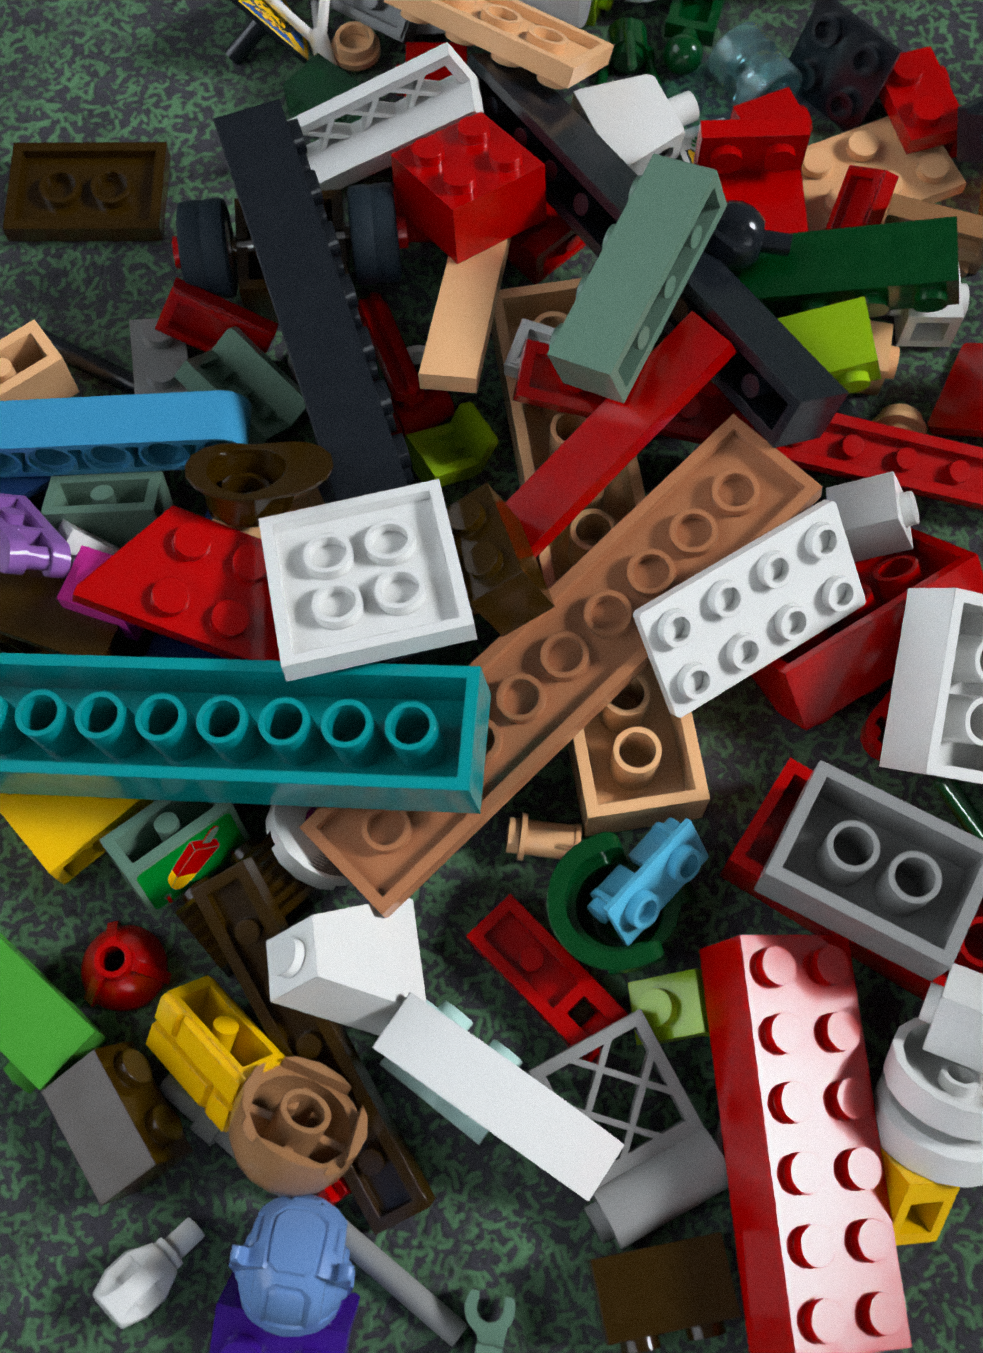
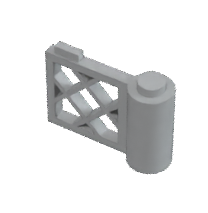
M641 1009L628 1014L527 1070L530 1076L551 1091L553 1089L546 1076L569 1063L594 1071L584 1108H575L592 1120L624 1129L621 1141L624 1147L592 1195L594 1202L584 1208L603 1244L614 1239L622 1250L729 1188L725 1158L709 1132L704 1128ZM632 1028L636 1031L646 1050L639 1077L605 1067L612 1040ZM600 1047L596 1064L578 1059ZM652 1065H654L664 1085L648 1080ZM602 1074L637 1084L627 1123L592 1112ZM646 1087L669 1094L683 1120L660 1133L636 1126ZM634 1133L650 1137L630 1149Z

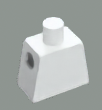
M649 74L573 91L571 107L637 175L643 174L653 154L677 159L685 136L684 126L699 119L698 103L690 91H685L667 99L656 78Z

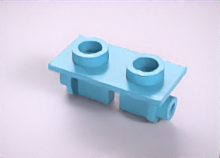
M669 817L664 823L657 821L647 835L628 854L631 862L638 865L640 869L634 873L619 864L599 887L590 893L593 900L587 906L588 911L603 924L610 920L626 946H629L645 928L654 923L664 906L685 883H688L697 875L701 865L709 858L692 821L688 818H685L682 823H679L672 817Z

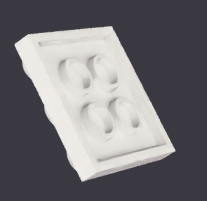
M439 479L258 518L281 668L287 682L477 639L472 611Z

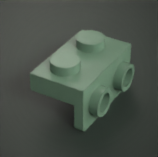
M236 326L227 329L212 350L185 360L174 375L187 388V392L225 390L236 392L246 397L252 406L249 444L279 442L289 433L307 410L300 387Z

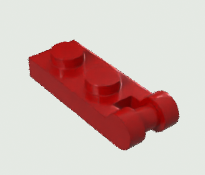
M511 894L466 935V940L544 1020L568 1048L628 1015L613 997ZM584 1000L594 1010L595 1014L580 1028L568 1014ZM599 1047L579 1059L592 1062L599 1054Z

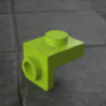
M471 401L461 403L458 406L450 423L407 434L404 438L411 458L412 469L421 482L439 479L441 487L470 479L481 473L498 444L497 436Z
M690 969L627 982L631 1011L634 1012L641 1009L659 1044L701 1036L710 1037L702 970ZM635 1031L636 1045L643 1046Z

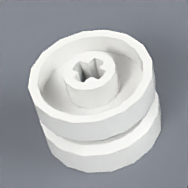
M916 1017L899 1026L883 1066L884 1071L873 1093L881 1147L906 1169L933 1182L962 1188L983 1186V1073L923 1050L930 1024Z

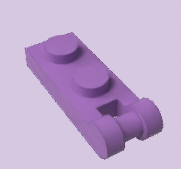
M0 493L1 573L22 575L26 569L41 570L45 577L63 579L67 577L71 565V550L67 541L26 496Z

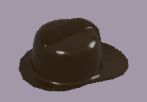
M308 442L265 444L221 443L205 447L192 454L185 464V476L194 489L204 493L208 511L212 518L237 527H258V518L286 513L292 506L294 496L318 487L329 478L334 465L332 456L322 446Z

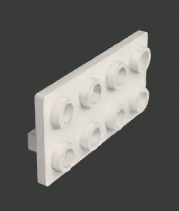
M824 499L634 611L633 617L670 714L682 718L863 607L866 599L837 505L834 501Z

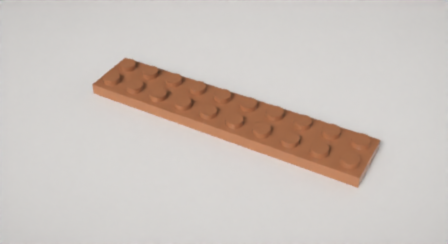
M732 414L548 589L555 605L554 608L504 637L500 635L469 665L481 666L491 692L480 814L320 807L299 828L383 917H390L651 663L633 617L636 609L807 510L821 497L823 486L779 450L773 448L763 437L735 414Z

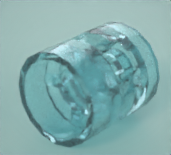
M755 21L742 23L726 33L714 47L707 63L708 72L724 91L732 94L736 105L789 87L793 95L796 96L803 81L802 73L782 51H777L776 43Z

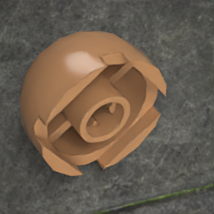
M298 1056L284 1057L279 1066L263 1072L265 1062L255 1067L241 1088L232 1108L228 1135L236 1163L250 1181L269 1193L289 1198L319 1193L337 1182L347 1172L366 1141L368 1116L364 1106L362 1105L357 1112L355 1104L347 1096L352 1086L343 1076L320 1062Z

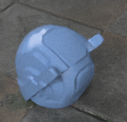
M316 1195L275 1198L260 1209L252 1232L248 1234L245 1244H232L228 1267L235 1274V1280L238 1282L241 1305L247 1317L267 1332L281 1337H300L316 1333L325 1328L335 1318L342 1300L346 1299L353 1290L355 1265H352V1262L349 1260L350 1250L346 1246L348 1222L340 1210L324 1198Z

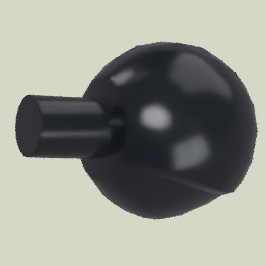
M730 200L726 201L727 207L705 247L719 258L730 271H737L755 263L759 258L760 252L789 257L793 234L765 230V219L754 206L744 201Z

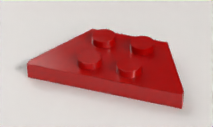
M172 505L77 584L74 589L72 601L226 659L280 661L262 539Z

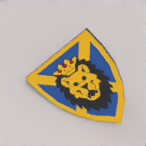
M230 0L246 14L245 27L225 50L226 55L232 62L240 65L267 33L304 64L308 62L309 49L307 39L272 9L264 0ZM280 0L285 6H287L290 9L285 0Z

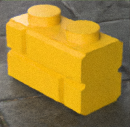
M208 975L171 989L161 996L155 1014L157 1021L152 1024L146 1041L149 1049L199 1106L204 1107L206 1115L219 1130L225 1133L229 1131L230 1116L235 1099L255 1067L266 1062L263 1072L279 1066L285 1057L213 977Z

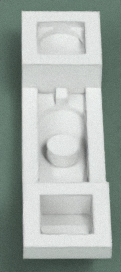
M411 992L372 1046L383 1056L588 1202L624 1147L622 1142L571 1104Z

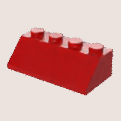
M911 528L913 549L854 562L866 599L863 607L751 675L777 712L807 731L813 726L827 722L833 717L834 713L861 696L873 693L882 683L894 676L908 588H959L983 594V570L978 554Z

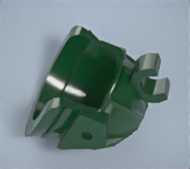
M601 832L576 844L556 865L547 889L546 906L548 919L555 936L562 946L571 955L585 964L608 970L609 975L642 971L666 959L662 944L674 931L681 906L693 904L698 900L690 881L685 883L660 911L654 923L645 928L629 946H626L610 920L606 924L601 923L588 911L587 906L593 900L590 893L595 888H598L619 864L634 873L640 867L626 858L619 837L616 834Z

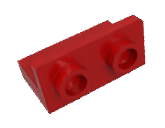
M931 46L901 53L880 91L879 97L905 153L910 154L943 145L951 158L957 157L958 107L962 105H959L950 87L947 69L939 64Z

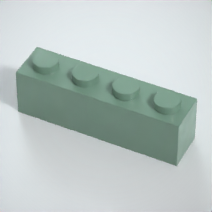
M653 154L643 174L638 175L634 179L629 191L628 202L617 223L612 224L608 228L603 239L602 251L591 272L585 274L579 282L576 300L564 323L557 325L551 335L547 355L563 383L625 403L727 207L717 170Z

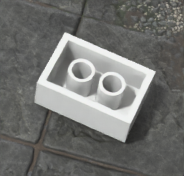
M908 588L879 767L983 784V594L959 588Z

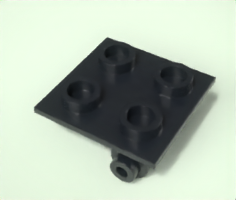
M817 0L779 79L846 132L862 126L866 118L869 121H873L879 116L884 108L882 102L879 101V93L899 59L902 50L838 0Z

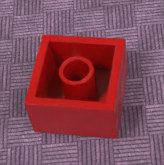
M482 112L467 116L459 122L428 137L418 139L413 144L391 154L397 209L406 215L414 225L457 264L547 219L545 164Z

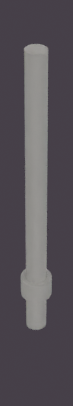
M170 1073L159 1086L163 1097L193 1122L190 1129L209 1146L216 1142L235 1158L230 1144L229 1131L226 1133L221 1132L206 1115L204 1107L199 1106ZM347 1220L346 1246L350 1250L349 1258L446 1343L453 1347L468 1327V1324Z

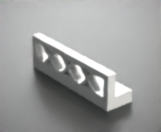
M446 42L289 120L298 119L303 136L319 137L318 140L306 145L308 151L306 155L311 170L314 169L322 191L342 189L392 166V153L413 144L418 139L441 131L467 116H472L478 112L484 113L479 78L451 45ZM444 66L453 74L440 81L424 79L425 75ZM390 92L407 94L405 98L397 102L378 101L380 97ZM345 114L362 116L361 119L351 124L334 122L335 119Z

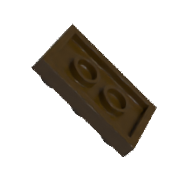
M167 142L13 143L2 228L8 241H163L171 159Z

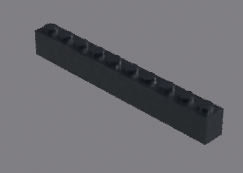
M470 53L467 65L479 78L484 114L545 164L547 203L593 253L599 257L602 251L604 236L608 228L612 224H616L628 202L631 185L638 175L555 89L541 84L536 78L537 74L522 67L512 68L503 66L491 58V53ZM705 248L663 329L670 334L693 311L733 344L737 353L711 381L773 448L820 438L849 392L721 260Z

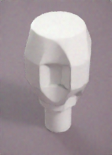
M187 1217L165 1239L160 1237L154 1244L150 1243L125 1251L105 1269L93 1292L94 1299L108 1317L121 1329L146 1319L166 1300L178 1273L177 1269L183 1264L181 1259L205 1237L204 1233L191 1218Z

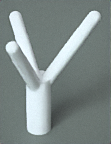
M264 0L309 41L321 81L325 82L339 78L340 72L327 34L330 0L311 1L313 29L307 26L280 0Z

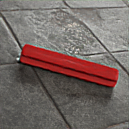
M370 292L367 299H359L358 311L362 324L367 326L377 361L392 398L398 402L400 408L411 409L414 403L423 401L425 390L420 389L419 376L388 304L383 301L381 294Z

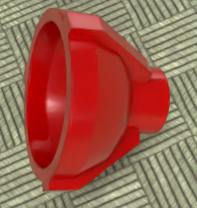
M119 920L108 923L107 929L90 943L82 959L81 980L86 991L84 999L92 1007L99 1004L108 1010L117 1012L132 1011L149 1003L159 993L164 984L169 985L172 975L170 972H167V955L161 942L151 932L142 927L121 925ZM122 951L125 960L121 968L116 971H108L106 967L108 957L114 952Z

